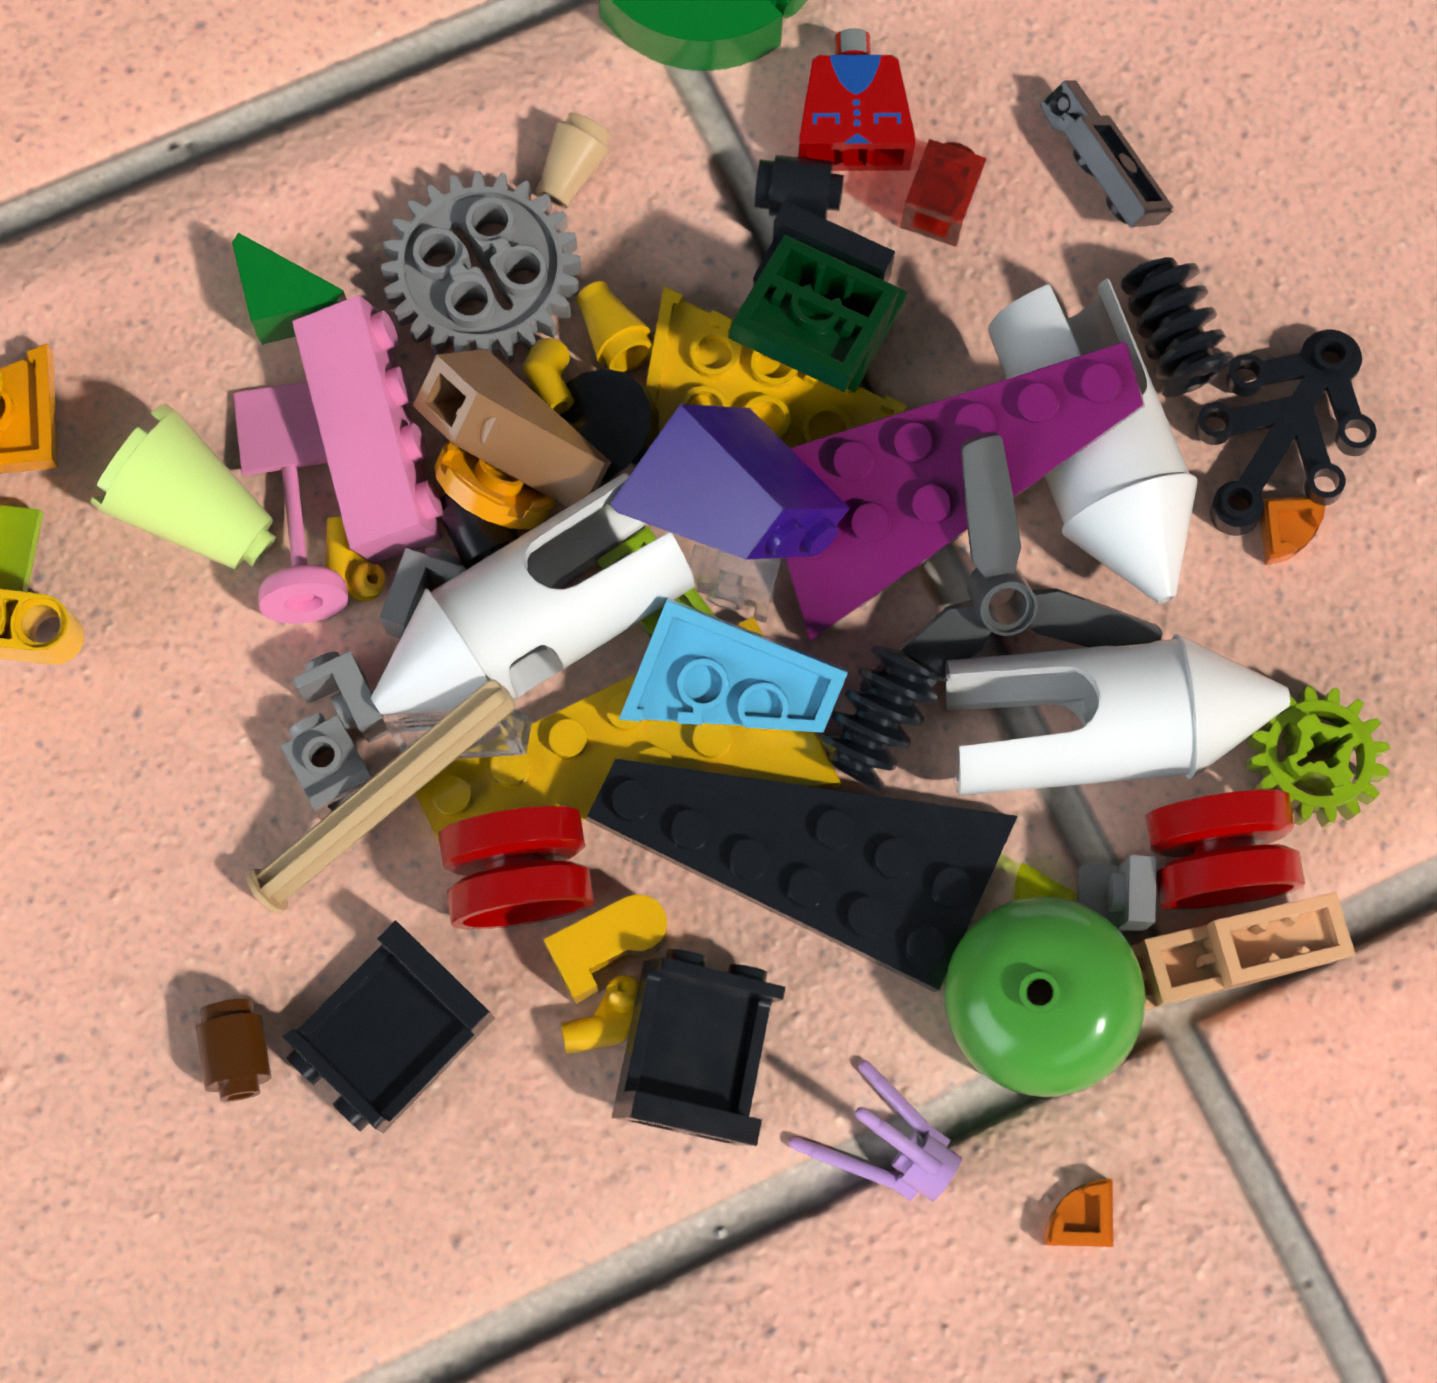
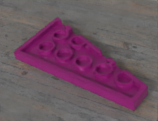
M1122 342L790 448L850 508L836 526L839 530L837 537L822 553L813 557L786 558L809 640L817 639L844 617L865 605L911 570L916 569L968 532L961 446L965 440L981 432H997L1001 436L1014 498L1039 482L1045 475L1076 453L1083 451L1145 407L1127 343Z

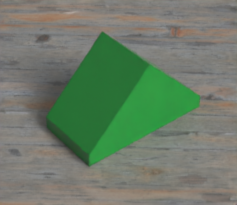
M239 232L232 241L250 321L261 345L296 337L292 321L347 300L344 291Z

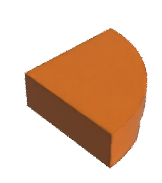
M1307 497L1263 499L1264 507L1260 517L1265 565L1283 562L1301 552L1315 536L1324 518L1325 506L1318 505Z
M1100 1179L1091 1181L1068 1192L1057 1203L1049 1216L1045 1227L1043 1245L1113 1247V1180Z

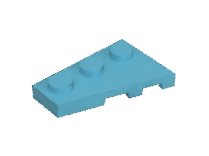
M667 598L619 720L642 721L644 719L676 721L679 724L702 725V723L740 725L745 726V728L824 732L848 670Z

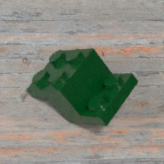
M784 235L733 319L728 338L844 393L847 389L855 393L901 312L908 292Z

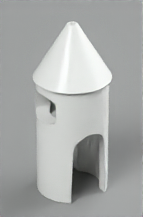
M1106 278L1097 286L1098 295L1088 307L1067 320L1051 285H1045L1009 304L994 317L988 327V334L1006 379L1126 342L1145 403V407L1045 475L1064 524L1062 534L1158 604L1168 602L1174 599L1177 593L1197 488V478L1189 474L1110 280Z
M626 473L621 474L430 592L428 589H425L371 696V700L381 715L448 714L485 682L495 679L510 692L513 700H515L549 677L557 674L664 607L667 598L675 600L694 588L695 581L687 560L673 534L668 532L578 585L564 590L560 589L596 565L597 559L646 527L644 522L619 514L610 505L629 475Z
M1174 634L1170 640H1160L1146 644L1096 646L947 660L945 662V677L948 679V681H945L946 711L1057 705L1064 706L1074 712L1084 726L1081 729L1067 733L959 746V774L955 775V785L959 796L1185 775L1188 779H1193L1290 706V694L1286 686L1179 634Z

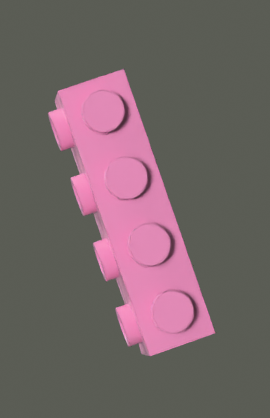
M357 295L292 321L349 548L371 562L378 563L404 553L406 548L413 550L443 539L437 517L443 515V505L435 485L430 480H427L422 460L428 457V449L421 430L411 421L407 403L413 401V393L406 374L396 364L392 348L398 346V336L389 315L385 311L379 312L364 298Z

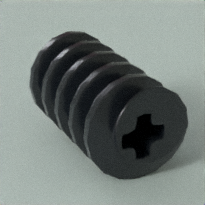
M1170 257L1154 259L1140 264L1128 272L1120 283L1121 289L1126 294L1131 295L1128 301L1130 312L1134 316L1140 317L1136 325L1138 333L1143 338H1148L1145 344V352L1150 359L1158 360L1154 364L1153 372L1159 381L1166 382L1162 389V395L1166 398L1179 396L1201 388L1218 377L1220 371L1234 360V356L1230 351L1213 354L1211 350L1225 339L1224 331L1221 329L1204 331L1203 326L1215 319L1217 316L1216 310L1213 307L1195 309L1194 305L1207 296V288L1204 285L1186 286V283L1200 272L1198 265L1195 263L1178 265L1175 259Z
M873 645L871 651L883 665L882 668L876 670L860 667L857 673L870 687L869 690L861 692L847 689L844 695L857 710L854 715L834 711L831 717L843 730L841 737L821 733L818 739L830 752L828 761L855 780L882 791L885 787L884 781L874 768L888 771L895 770L898 760L887 746L897 748L909 747L911 738L900 724L921 726L924 722V716L913 702L934 704L938 697L927 683V679L942 682L948 681V679L925 663L895 647Z

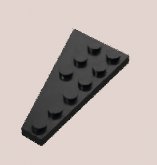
M615 759L585 820L918 985L936 992L942 986L952 955L965 935L1018 816Z

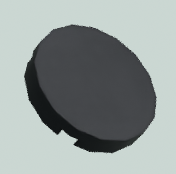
M604 368L582 373L566 383L574 398V404L566 412L560 414V416L611 462L597 488L599 489L623 473L631 475L659 435V411L650 393L625 372Z

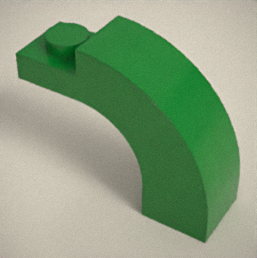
M599 0L600 18L623 42L649 59L679 69L714 71L742 66L778 48L781 45L783 17L790 18L805 5L807 0Z

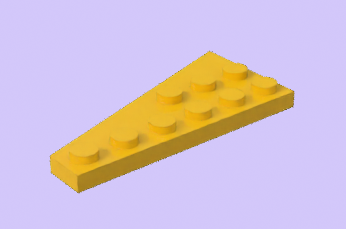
M666 286L663 287L645 387L659 411V433L680 404L750 408L789 448L908 411L906 410V404L887 395L883 399L861 387H858L855 393L848 389L844 393L729 339L728 336L733 319L715 310L709 313L683 300L682 294Z

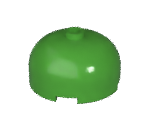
M1038 896L1018 899L995 908L979 919L966 932L952 955L947 970L944 990L945 1009L950 1030L969 1062L980 1073L996 1084L1011 1091L1030 1096L1059 1097L1081 1092L1105 1080L1117 1070L1132 1051L1142 1029L1145 1016L1146 996L1143 975L1136 955L1126 938L1108 919L1097 911L1075 901L1059 897ZM1036 980H1046L1053 987V997L1046 1005H1034L1028 998V988Z

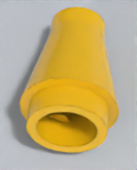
M597 281L584 287L578 293L576 303L582 311L598 363L608 367L610 370L625 373L640 367L652 354L651 330L612 292L606 282Z

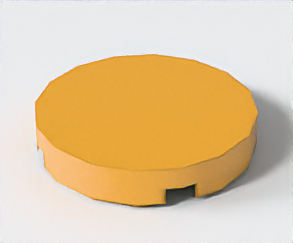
M449 440L443 446L434 465L436 479L448 496L465 510L488 522L515 529L535 528L548 519L557 502L454 445Z

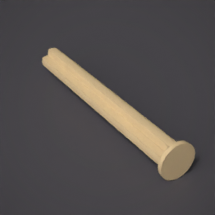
M495 679L485 682L263 870H251L247 874L246 880L257 900L273 913L281 914L288 908L287 900L511 714L516 704L510 692Z

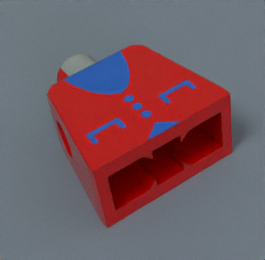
M858 28L844 29L835 35V55H818L812 59L799 135L798 157L833 161V171H910L915 148V132L899 60L893 55H871L870 34L867 31Z

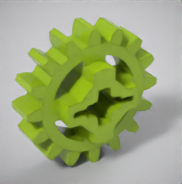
M1306 686L1299 693L1297 702L1290 696V706L1261 727L1265 731H1256L1246 740V744L1258 750L1259 754L1251 757L1245 763V768L1248 771L1261 772L1264 778L1253 790H1281L1288 792L1291 807L1295 809L1294 823L1300 826L1308 821L1313 813H1316L1321 827H1328L1336 821L1337 811L1347 821L1361 812L1358 801L1368 805L1379 796L1380 793L1370 782H1380L1389 775L1390 769L1376 763V758L1390 750L1389 743L1373 741L1371 733L1381 725L1380 720L1375 718L1363 722L1358 717L1364 703L1360 699L1355 700L1348 707L1340 705V690L1337 688H1332L1322 700H1318L1313 686ZM1319 718L1327 720L1338 727L1321 723ZM1283 731L1284 735L1281 739L1287 748L1284 760L1279 763L1277 745L1280 734ZM1331 747L1336 748L1335 751L1326 757L1327 760L1325 762L1322 760L1313 764L1310 761L1303 766H1298V763L1307 757L1309 751L1311 753L1319 750L1324 752ZM1353 750H1355L1357 760L1355 775L1348 766ZM1294 785L1312 789L1316 796L1305 793Z

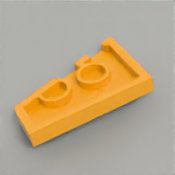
M47 343L26 351L28 357L0 368L3 375V388L0 399V474L58 468L53 351Z

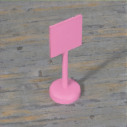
M308 382L235 392L233 394L242 475L247 476L282 470L292 566L276 571L267 576L261 583L258 591L259 610L266 618L282 623H313L328 619L340 613L348 605V591L345 580L336 571L323 566L307 564L297 468L328 463Z

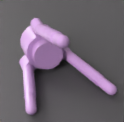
M860 1061L858 1065L860 1072L919 1134L917 1135L913 1132L907 1138L865 1107H859L855 1111V1116L858 1120L899 1150L892 1162V1166L901 1173L897 1175L795 1136L789 1140L790 1148L809 1155L811 1158L892 1188L909 1201H912L919 1192L934 1202L955 1175L962 1157L947 1147L951 1139L933 1128L869 1061Z

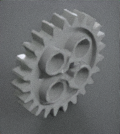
M475 171L472 187L463 188L460 180L455 175L450 176L449 183L451 192L443 195L436 187L429 185L427 190L430 203L427 206L411 199L407 202L413 219L412 222L394 218L392 222L396 236L400 240H386L383 244L387 258L392 260L381 264L384 280L391 283L384 290L389 304L398 305L394 310L398 324L403 326L413 323L410 332L416 344L432 335L431 348L434 356L443 354L449 346H453L455 352L487 349L492 353V350L500 349L505 359L511 363L514 362L513 345L521 342L530 351L532 346L536 344L534 334L537 331L552 338L557 335L552 315L568 319L571 316L570 303L564 297H576L579 293L578 280L572 277L581 273L580 256L572 254L578 249L575 232H564L568 228L567 217L564 211L549 215L552 205L551 198L547 193L531 202L530 182L526 180L512 192L508 190L505 173H501L496 179L494 186L490 187L485 186L481 172ZM490 223H499L506 227L500 234L494 236H484L478 233L484 225ZM459 227L463 230L481 266L486 271H493L495 286L500 294L513 306L512 309L504 310L500 306L481 269L477 266L471 267L468 250L463 242L451 231L453 228ZM439 253H447L454 256L452 261L441 267H432L426 264L428 259ZM521 270H530L538 274L535 280L527 284H516L510 281L511 276ZM468 301H480L486 304L485 308L475 315H463L458 312L459 307Z

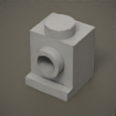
M317 713L300 720L288 731L292 739L280 745L310 804L321 819L325 818L372 778L369 769L338 715L326 720L322 713ZM329 748L334 750V760L330 765L326 767H316L313 765L314 756Z

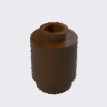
M231 999L212 1003L201 1008V1023L196 1026V1035L205 1090L208 1092H219L220 1101L223 1102L239 1101L259 1095L261 1093L259 1085L269 1081L272 1076L262 1015L254 1012L253 1001L250 999Z

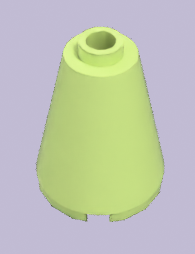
M166 403L157 407L150 414L160 422L149 434L140 427H137L112 458L96 485L105 491L106 494L91 497L90 503L108 516L232 569H238L244 562L254 567L263 558L276 538L268 532L273 519L178 411Z

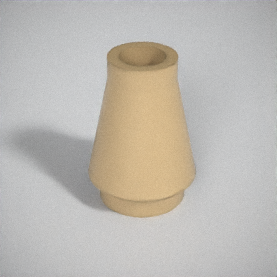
M570 112L564 123L558 122L556 124L543 175L536 193L540 196L547 193L551 198L552 204L567 209L576 193L610 154V150L607 148L612 137L610 132L592 119Z

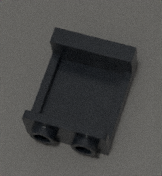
M396 920L377 938L382 945L298 1029L291 1027L282 1036L294 1048L286 1059L313 1085L323 1077L340 1094L339 1098L332 1105L360 1132L370 1124L377 1131L385 1133L495 1019L491 1012Z
M668 949L666 958L660 957L644 961L611 1118L735 1146H757L762 1119L750 1117L751 1105L770 1007L775 1001H783L786 987L766 982L768 972L756 967L729 964L728 972L705 967L706 956L685 950Z

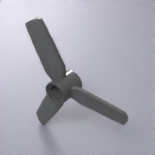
M981 432L965 440L961 446L964 497L971 560L976 565L967 583V592L970 600L945 607L898 649L945 676V662L947 660L973 657L982 650L991 632L1002 636H1010L1030 627L1036 634L1084 647L1126 646L1160 641L1163 632L1154 623L1057 588L1036 590L1030 588L1020 570L1016 567L1021 551V541L1003 440L997 432ZM1007 588L1015 589L1012 597L1007 602L1000 605H989L991 598L998 591ZM880 664L876 670H880L883 665ZM927 679V683L931 687H933L935 684L939 682L937 680ZM862 680L859 689L861 692H867L870 687Z

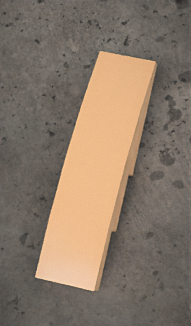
M1336 892L1214 920L1204 926L1145 939L1138 944L1130 945L1136 955L1143 975L1146 996L1145 1011L1291 974L1356 955Z

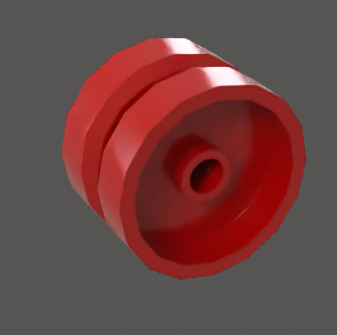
M1259 789L1214 794L1175 802L1156 808L1146 814L1151 851L1167 857H1183L1163 865L1156 871V884L1161 909L1193 910L1243 904L1292 893L1305 886L1300 852L1285 845L1269 844L1284 838L1294 828L1288 792Z
M568 806L515 808L463 819L444 827L438 832L442 864L445 870L457 875L466 876L446 891L450 920L454 928L466 930L494 929L538 923L584 911L595 904L589 868L576 862L566 861L586 847L579 809Z

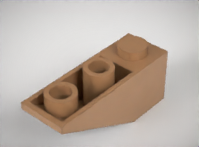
M487 349L437 354L413 404V407L454 445L566 507L573 505L597 490L611 464L601 452Z

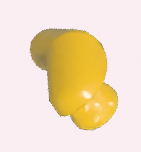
M540 339L532 346L523 363L522 371L534 392L560 415L574 404V398L561 377L569 364V351L564 343L557 339Z
M342 516L327 518L325 567L336 571L345 580L348 596L351 599L366 602L378 598L387 582L383 568L378 564L374 566L365 557L349 548Z
M628 975L614 977L609 981L606 993L592 1017L560 1022L566 1055L619 1045L628 1039L639 981Z

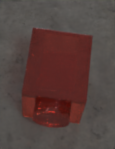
M929 139L905 200L900 228L957 247L979 189L987 158L976 155L972 149L961 143H941Z

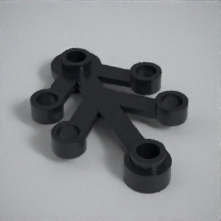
M1321 330L1305 340L1300 353L1264 361L1255 355L1243 354L1236 357L1230 364L1226 377L1227 386L1234 394L1242 397L1255 395L1263 385L1302 379L1293 395L1235 409H1231L1223 403L1215 402L1205 405L1200 410L1195 425L1196 434L1201 441L1209 445H1220L1226 442L1230 436L1272 427L1240 479L1225 483L1216 491L1210 508V516L1218 530L1227 535L1240 536L1249 533L1256 527L1264 507L1263 498L1260 493L1294 440H1296L1307 476L1304 484L1307 498L1322 506L1331 505L1340 498L1346 484L1345 474L1338 466L1330 462L1314 410L1325 390L1339 425L1335 434V443L1342 453L1349 456L1365 454L1371 448L1377 434V429L1372 419L1361 414L1351 381L1357 376L1362 364V353L1359 345L1351 336L1338 330ZM1321 352H1334L1341 357L1342 361L1339 363H1328L1322 358ZM1240 369H1248L1255 373L1257 379L1253 382H1243L1236 376V372ZM1210 417H1217L1225 422L1226 428L1221 431H1213L1205 425L1204 421ZM1358 428L1364 432L1366 440L1363 442L1351 441L1346 436L1345 430ZM1318 477L1331 479L1335 484V490L1330 492L1321 491L1316 487L1314 479ZM1232 496H1241L1248 501L1250 507L1244 511L1234 510L1228 504L1227 499Z

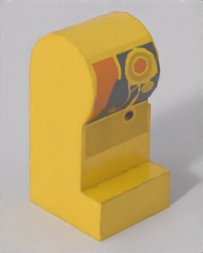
M634 894L624 897L543 939L546 950L575 1005L598 993V987L593 978L595 974L627 957L644 958L657 952L666 939L667 917L664 908L656 899L648 895Z

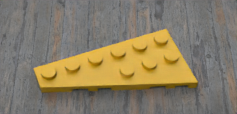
M754 616L736 624L764 636ZM637 673L452 762L415 794L439 841L438 832L450 824L486 813L515 808L568 806L580 810L583 824L615 759L826 789L840 787L841 781L831 762L828 761V757L815 732L745 728V726L708 723H702V725L679 724L676 721L644 719L642 721L619 720Z

